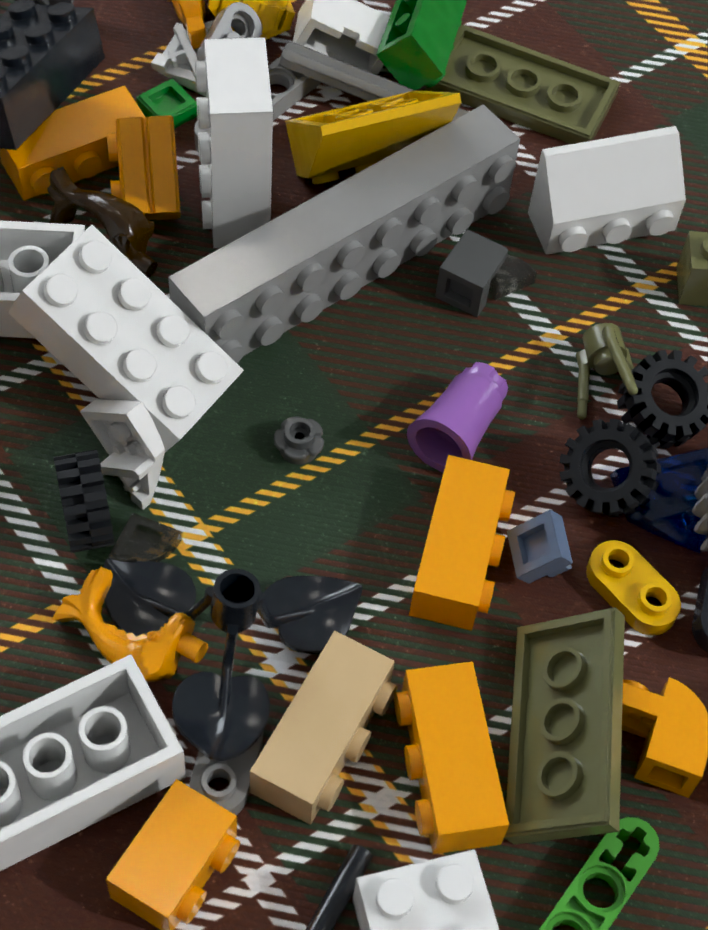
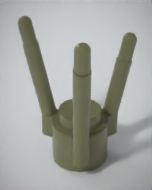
M613 323L596 324L585 331L582 337L585 349L576 353L579 367L577 417L580 420L587 417L591 368L601 375H611L619 372L628 393L636 395L638 392L631 372L635 367L629 350L625 347L620 328Z

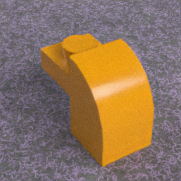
M670 677L660 695L649 692L648 688L639 682L623 680L622 730L646 738L634 778L689 798L703 777L708 758V712L704 704L691 689Z

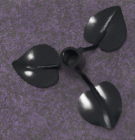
M106 559L104 563V568L111 570L113 573L112 584L104 600L105 606L113 623L118 629L125 630L126 633H134L136 636H139L141 634L147 635L148 632L158 631L161 627H164L165 623H168L172 615L179 612L187 614L194 621L211 605L210 615L213 623L226 633L221 676L213 672L202 671L187 677L178 685L174 693L172 715L174 723L182 736L208 759L217 761L235 758L250 749L262 735L270 713L269 696L260 680L252 676L232 677L238 633L247 630L253 625L256 613L258 612L267 628L278 627L279 637L284 645L301 653L321 654L334 630L345 636L348 634L363 590L360 584L333 577L292 576L274 582L265 592H261L260 583L252 573L242 569H230L221 573L217 577L214 587H207L204 597L195 604L196 588L191 577L174 565L157 561L125 562L114 559Z

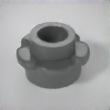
M299 416L289 417L281 423V429L276 430L274 433L275 447L287 462L296 465L307 464L313 461L324 447V439L321 438L323 429L313 419H305ZM302 435L304 439H295V436Z

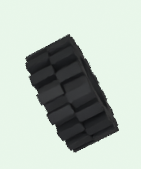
M666 350L657 351L653 356L649 354L631 370L638 388L637 394L630 395L624 383L620 385L618 393L623 394L617 400L618 409L628 410L620 417L622 422L628 424L633 421L636 429L641 433L647 434V438L652 446L660 440V448H670L674 444L678 447L694 437L708 424V383L704 381V378L708 375V369L704 366L701 370L697 371L693 366L698 359L691 355L685 361H681L682 351L673 350L668 356ZM654 384H666L677 392L683 405L681 414L669 415L656 405L651 394Z
M602 419L592 421L593 426L590 428L584 425L576 430L579 436L575 440L569 437L565 443V446L569 447L567 455L561 454L559 463L564 465V471L559 473L561 481L567 484L566 492L577 501L578 505L600 516L619 517V514L622 513L630 515L637 512L635 507L639 504L645 506L651 500L647 497L651 490L656 492L659 483L656 481V475L661 474V465L656 457H659L656 448L651 445L650 440L629 423L624 424L617 419H610V422H604ZM608 449L623 451L629 460L627 478L623 483L613 488H603L597 485L591 471L596 456Z
M97 449L53 457L71 553L115 545Z

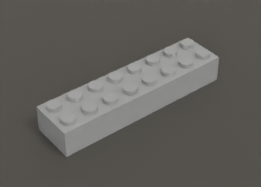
M483 104L169 276L170 300L238 363L244 355L262 345L267 346L274 343L284 332L301 322L312 321L322 310L337 301L353 297L360 288L379 277L385 278L391 275L399 265L411 258L427 254L442 240L451 235L463 233L473 222L485 215L499 212L507 204L510 197L509 192L516 167L520 138Z

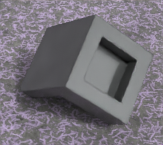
M467 229L440 266L435 298L477 318L486 305L491 280L506 260L508 249Z

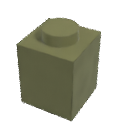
M689 231L676 267L679 304L708 307V232Z

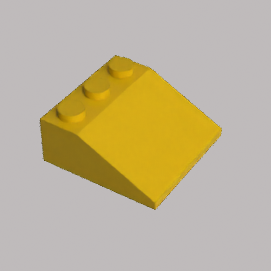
M413 90L286 120L285 123L297 176L312 178L313 184H321L339 179L338 171L355 167L356 173H359L452 122L461 105L460 93Z

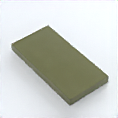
M461 24L446 66L445 76L436 85L425 88L427 91L460 93L462 104L473 108L484 104L497 117L569 144L594 140L618 94L621 82Z
M616 607L517 627L506 812L509 827L504 837L514 845L619 832L625 615Z

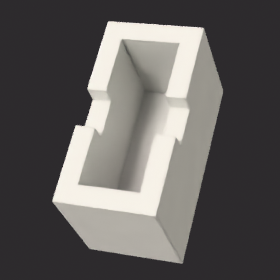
M305 0L298 12L293 42L377 75L384 64L377 57L376 53L390 16L356 0Z

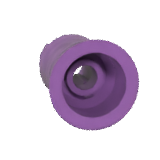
M475 362L472 367H466L462 373L456 375L430 408L409 425L407 439L414 453L424 463L441 472H444L448 455L472 460L488 426L502 407V401L508 392L506 379L502 378L494 367L481 362Z

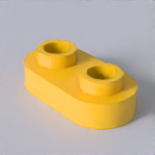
M610 540L599 544L593 550L586 569L587 578L591 586L612 607H616L624 614L625 621L636 631L645 635H660L667 632L675 623L681 609V600L674 587L634 547L625 542ZM609 560L619 561L625 567H614L610 564ZM646 598H657L662 606H653Z

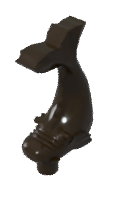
M63 166L52 171L50 174V186L47 190L55 201V205L51 211L49 223L70 224L75 218L78 207L86 209L101 222L110 238V242L147 278L152 276L157 269L158 263L145 253L148 241L154 232V222L147 220L139 208L123 199L104 192L78 188L70 179Z

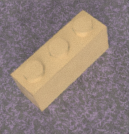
M334 630L251 768L250 793L309 825L313 822L320 808L329 812L344 784V779L338 777L348 759L357 763L368 744L371 731L365 728L374 713L381 716L385 714L394 698V693L398 685L391 682L395 661Z

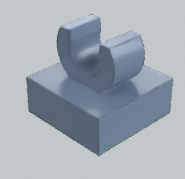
M548 510L507 531L516 578L529 584L546 575L555 577L572 568L571 564L573 561L563 518L558 513Z

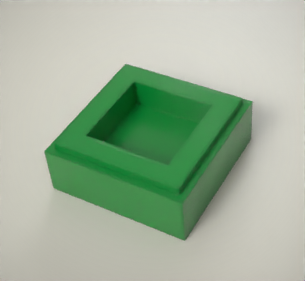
M173 78L136 96V103L145 117L173 116L174 129L197 117V102Z

